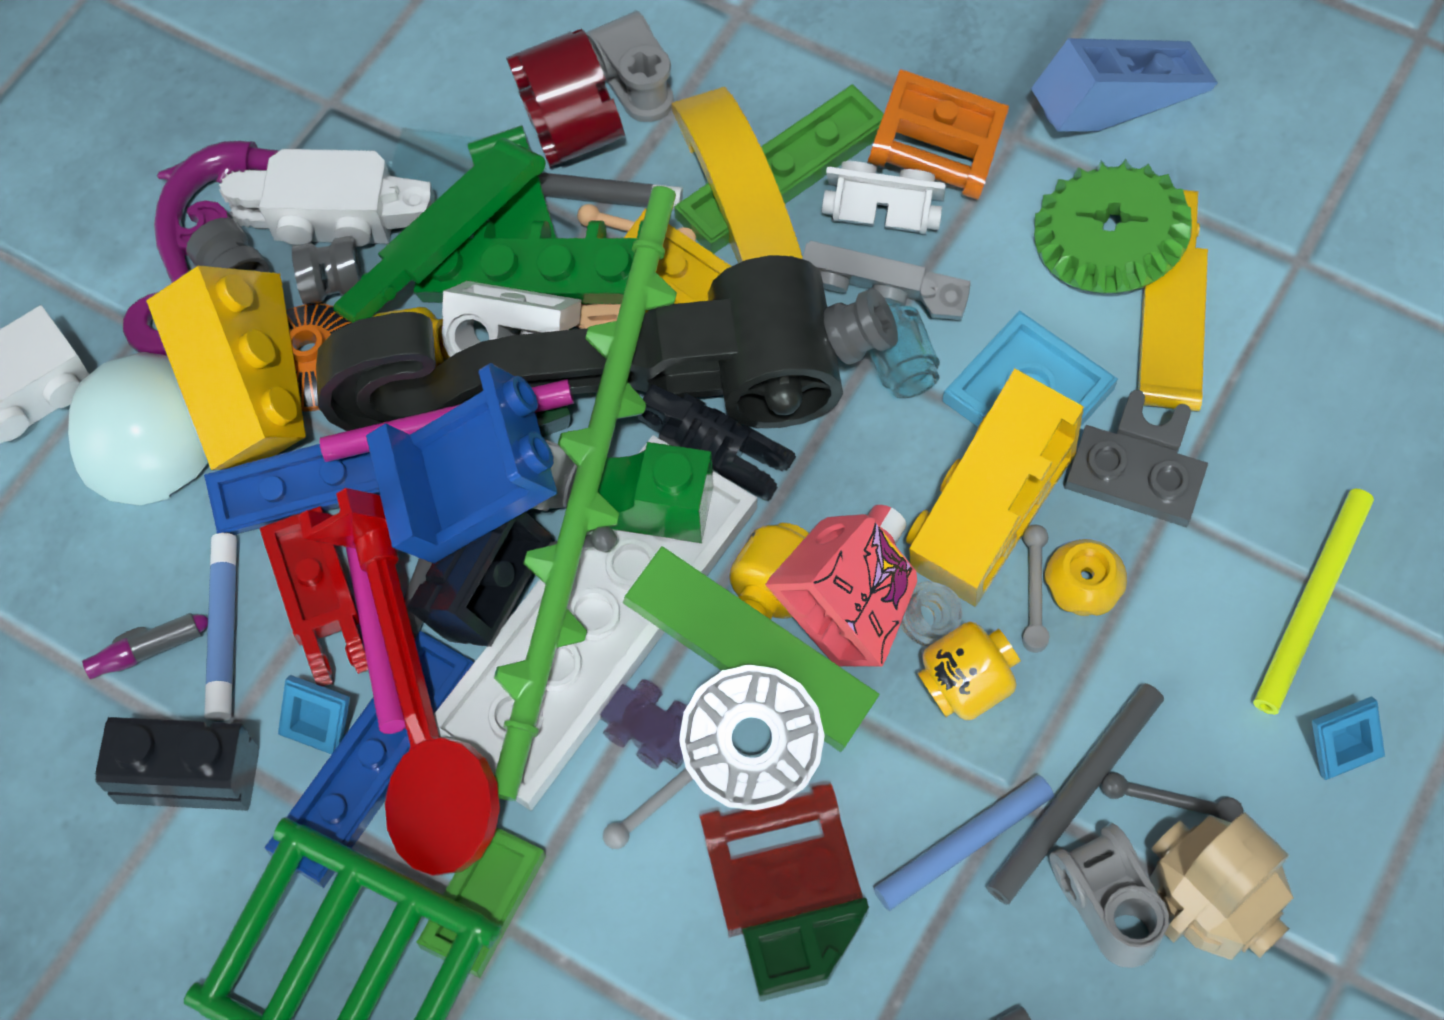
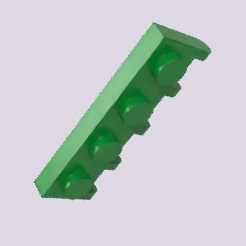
M644 220L639 224L637 238H606L607 230L604 221H589L585 238H550V226L547 221H533L529 238H495L493 222L486 221L474 232L473 238H467L419 284L415 282L413 292L422 302L443 303V291L463 282L471 281L580 299L581 304H621L635 254L632 251L633 242L639 239Z

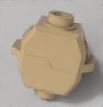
M1246 812L1232 823L1209 815L1202 823L1191 829L1182 821H1179L1152 847L1151 850L1160 860L1157 862V867L1152 873L1150 880L1166 905L1170 924L1165 935L1173 943L1184 935L1196 948L1230 960L1241 950L1245 952L1249 948L1260 958L1290 929L1279 919L1284 914L1282 912L1283 909L1293 899L1282 866L1289 857V854Z

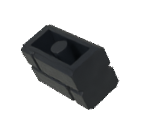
M528 513L520 514L434 564L432 563L425 575L426 581L423 584L420 583L407 608L439 636L449 642L468 644L469 642L473 645L491 647L533 574L524 564L527 551L547 547L552 540L551 534Z
M108 717L107 722H105L99 751L95 782L105 792H108L107 795L116 804L248 811L255 781L259 747L253 738L249 737V733L244 725L240 723L213 722L210 727H207L204 722Z

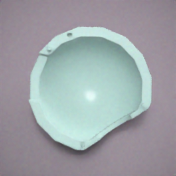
M140 352L112 359L103 363L80 382L71 401L68 435L75 469L88 488L112 502L139 506L171 499L170 494L194 480L208 463L168 356Z

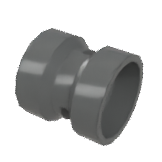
M218 218L207 222L192 234L187 243L186 252L195 266L269 272L265 259L257 249L248 246V238L245 232L231 218Z
M353 236L335 238L330 246L318 248L312 243L292 246L294 274L304 305L323 302L325 297L330 294L340 293L344 295L362 277L359 255Z

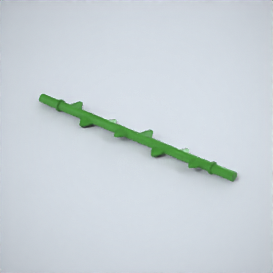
M654 186L652 188L639 239L633 242L632 251L635 254L617 321L590 326L585 337L606 359L588 428L563 432L558 439V445L576 464L577 470L557 544L527 551L524 564L545 584L530 645L524 661L499 666L494 674V679L514 700L510 719L505 720L503 724L506 734L494 775L500 799L516 801L532 738L537 737L539 733L536 723L556 648L583 642L586 637L587 630L567 609L586 534L598 527L615 526L618 521L619 512L598 493L617 419L641 415L645 411V401L627 382L645 311L673 305L677 294L656 273L658 262L664 258L666 252L663 243L676 198L675 191L668 187Z

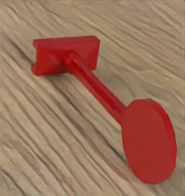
M344 488L336 493L340 508L339 513L331 515L306 510L299 514L298 518L303 539L355 548L362 571L367 572L410 742L409 752L401 758L390 777L385 800L387 831L396 852L412 869L432 876L463 872L482 857L494 837L500 811L497 781L487 759L471 744L452 738L439 737L395 566L399 561L397 552L400 550L392 547L381 497L377 494Z

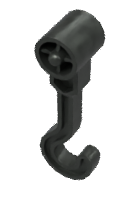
M779 255L748 259L727 268L712 281L708 291L709 301L673 304L650 309L644 315L627 382L633 389L647 392L651 385L654 384L682 398L685 393L695 398L724 395L728 415L738 420L740 424L756 428H783L806 423L823 416L834 408L843 395L837 356L830 344L824 326V311L827 307L821 271L810 261L794 256ZM417 312L390 313L353 322L333 332L318 348L316 360L318 408L328 422L345 431L460 405L483 391L479 370L490 363L514 376L522 377L531 388L568 379L572 394L598 392L606 359L585 339L588 328L512 335L482 341L455 353L436 366L431 319Z

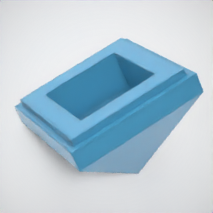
M289 675L285 679L278 735L332 754L344 738L350 697Z
M1372 696L1312 720L1320 776L1325 780L1385 756L1378 702Z

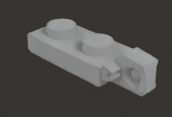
M811 240L809 243H806L802 259L810 261L821 271L824 289L847 292L849 284L867 289L874 288L880 292L890 305L906 306L907 298L921 301L932 318L962 320L971 281L926 271V267Z

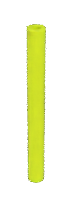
M1354 488L1349 491L1256 694L1253 704L1265 713L1273 715L1279 713L1371 509L1374 497L1365 490Z

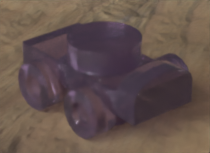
M641 679L634 691L622 684L600 714V720L608 724L603 731L604 736L621 748H624L631 739L633 744L639 748L636 756L653 769H658L663 761L678 769L684 762L679 740L683 715L687 705L674 700L668 710L664 711L656 706V703L663 694L653 683Z

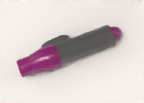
M188 613L150 630L146 627H137L126 631L116 637L112 644L96 655L83 659L84 670L91 680L103 674L119 672L136 666L140 661L200 637L201 632L208 626V618L201 614L192 615V613Z

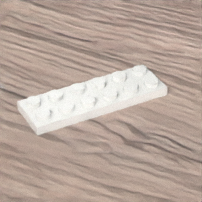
M654 435L648 441L669 445ZM646 445L642 448L640 452L645 450ZM713 471L714 487L702 543L612 529L616 535V543L612 549L606 552L598 551L594 547L582 549L567 609L587 630L586 637L583 642L556 648L536 723L539 733L537 737L532 738L516 802L532 811L665 633L623 604L624 596L660 547H665L707 576L757 510L756 496ZM593 531L587 532L586 535L592 534ZM541 580L536 583L501 628L492 646L485 648L434 714L439 737L452 738L471 744L487 759L494 775L506 734L503 724L505 720L510 719L514 700L494 679V674L499 666L526 659L545 589V584Z

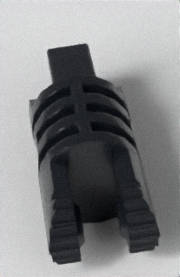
M652 384L643 397L646 403L645 411L643 414L637 415V418L659 432L658 439L672 446L711 451L712 468L718 471L719 475L764 500H771L778 488L776 487L777 483L774 482L775 479L770 477V474L765 473L764 470H759L757 466L742 459V454L745 453L759 462L768 464L769 467L781 471H787L796 458V453L747 425L742 426L738 420L716 408L708 407L707 403L686 393L682 398Z

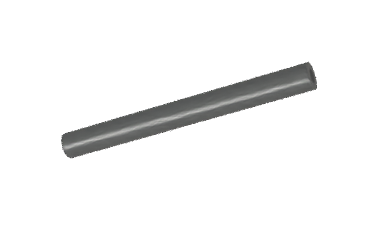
M1146 683L1141 685L989 883L987 890L998 901L1006 905L1011 903L1102 783L1105 776L1109 774L1164 701V696L1158 689Z

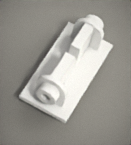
M844 161L841 168L827 167L829 185L837 186L836 191L825 190L822 213L833 215V221L874 226L877 205L888 206L885 228L918 232L920 234H926L927 229L939 230L942 206L931 205L932 199L944 201L946 183L934 182V174L914 169L901 170L899 177L876 174V166L858 161Z

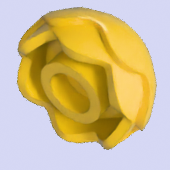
M1079 539L1062 545L1052 555L1045 569V582L1049 585L1052 597L1063 610L1079 616H1098L1109 612L1125 593L1127 572L1120 556L1108 545L1092 539ZM1087 571L1090 572L1093 577L1091 579H1085L1082 577L1081 573Z

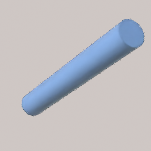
M1035 776L874 887L877 898L888 911L892 910L1052 799L1054 793L1050 785L1042 776Z

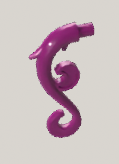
M224 141L208 145L191 154L179 164L158 172V179L168 181L163 186L156 205L154 220L155 238L158 252L171 283L189 272L185 255H188L186 252L187 243L192 234L200 226L211 220L230 218L228 212L218 202L204 200L187 208L188 216L191 221L197 222V225L189 229L183 228V212L194 193L203 185L217 179L218 183H222L221 179H224L226 174H231L232 171L238 172L240 170L242 173L246 170L267 171L269 158L280 150L257 148V144L253 141ZM156 293L148 294L138 299L128 308L123 318V333L130 347L138 353L147 352L167 356L158 330L152 329L150 324L152 314L146 300Z

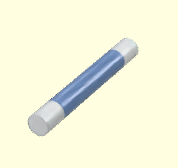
M218 533L211 537L204 717L211 721H225L230 719L232 715L237 537L229 533Z

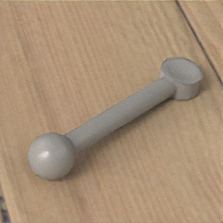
M1037 524L1029 526L1023 534L1024 542L1029 547V626L1024 631L1022 642L1023 646L1033 653L1045 650L1050 638L1048 630L1042 626V547L1047 544L1049 537L1047 530Z
M685 768L623 822L607 825L602 835L604 843L611 849L624 847L629 840V833L693 780L688 770Z

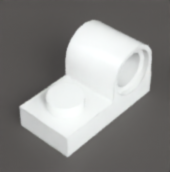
M466 281L443 291V345L451 357L455 353L481 342L474 333V320L479 321L485 326L489 334V340L518 335L519 329H521V334L569 330L580 322L581 300Z

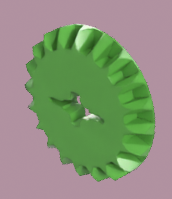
M1126 159L1120 166L1108 167L1101 160L1096 169L1087 172L1078 167L1073 178L1068 181L1058 179L1055 191L1052 194L1043 195L1040 212L1035 213V243L1039 256L1045 266L1067 284L1091 292H1125L1141 288L1158 280L1180 261L1188 247L1192 233L1191 207L1187 205L1183 189H1176L1173 186L1169 174L1156 175L1149 163L1138 169L1133 168ZM1110 215H1119L1121 218V223L1116 225L1115 231L1104 230L1103 223L1108 221Z

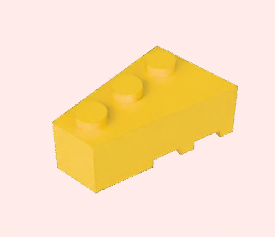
M196 266L146 300L211 470H223L275 456L306 437L280 273Z
M1014 368L992 408L980 423L962 459H957L946 474L940 487L942 493L931 512L926 509L923 510L907 535L906 543L911 545L909 548L910 564L916 572L976 607L1075 456L1084 406Z

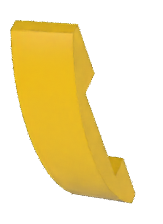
M724 86L672 102V112L690 153H696L729 229V243L737 262L740 263L748 259L768 255L794 256L802 259L803 256L773 173L747 118L732 94Z

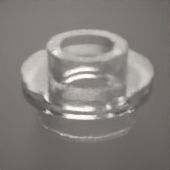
M932 581L917 583L900 625L912 641L928 647L960 626L962 619L961 602L956 593L945 585ZM921 605L926 606L932 612L934 618L932 626L924 619Z

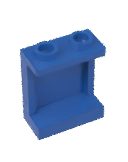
M491 363L479 370L483 387L481 393L414 433L408 434L385 423L366 435L393 548L434 564L558 494L551 467L554 464L553 454L549 445L541 436L535 415L538 402L534 391L522 377L514 376Z

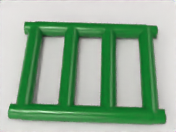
M284 817L278 822L273 834V839L278 841L279 844L203 984L195 982L187 991L183 1001L186 1006L198 1011L209 1020H292L363 886L397 904L337 1020H369L422 916L456 933L457 936L414 1020H446L482 947L485 946L490 949L502 932V926L485 918L481 913L306 825H301ZM304 856L336 872L337 875L264 1013L261 1014L229 997V994Z

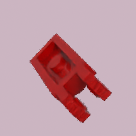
M321 506L311 509V511L323 513ZM299 514L260 527V532L294 637L299 646H303L316 684L324 687L333 683L331 677L333 671L318 639L342 631L346 642L345 651L351 666L355 667L356 672L359 674L368 671L363 640L357 627L360 624L358 612L336 547L333 544L303 539L298 518Z

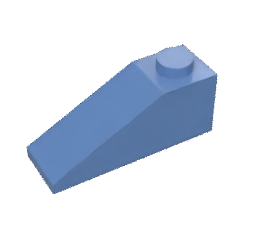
M1068 38L1031 87V90L1043 107L1047 120L1055 126L1057 131H1100L1209 92L1218 82L1190 41Z

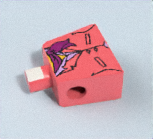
M886 505L873 506L868 515L834 516L823 519L770 576L765 584L829 660L838 666H883L917 584L916 570L896 547L897 541L906 528V521L898 511Z

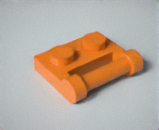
M899 69L867 162L884 168L885 163H889L903 169H914L932 173L935 175L936 180L962 188V195L978 200L992 163L1009 106ZM897 132L973 158L971 166L894 141L895 134Z

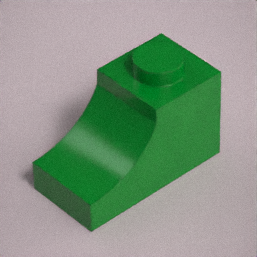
M647 442L645 450L638 454L625 457H607L598 493L619 512L617 524L609 528L702 543L714 487L712 452Z

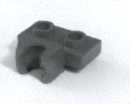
M1134 390L1129 394L1117 434L1093 426H1085L1065 489L1187 528L1208 467L1207 462L1178 453L1191 415V409L1186 404H1180L1175 408L1169 422L1160 426L1152 425L1146 421L1142 413L1145 394L1140 390Z

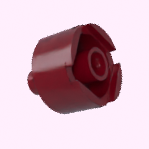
M582 28L506 57L518 90H521L518 91L529 120L537 132L539 143L549 167L566 162L625 137L624 128L614 99L610 98L605 84L606 78L589 38Z

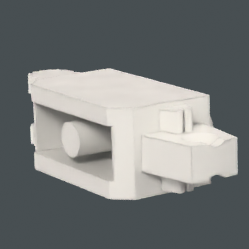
M282 149L269 158L267 171L246 170L243 173L240 170L238 172L232 171L231 174H226V177L221 179L222 183L219 184L221 188L219 191L225 202H229L230 213L234 221L239 223L240 227L268 228L274 241H284L294 245L309 242H332L335 238L353 236L356 246H363L368 243L389 244L391 229L407 227L435 202L431 182L390 176L385 160L376 151Z

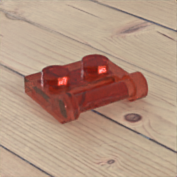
M831 782L810 787L811 794L792 798L781 805L756 811L743 810L723 816L720 815L719 810L699 814L701 830L728 938L742 935L743 928L863 898ZM813 821L818 822L821 838L731 860L728 842Z

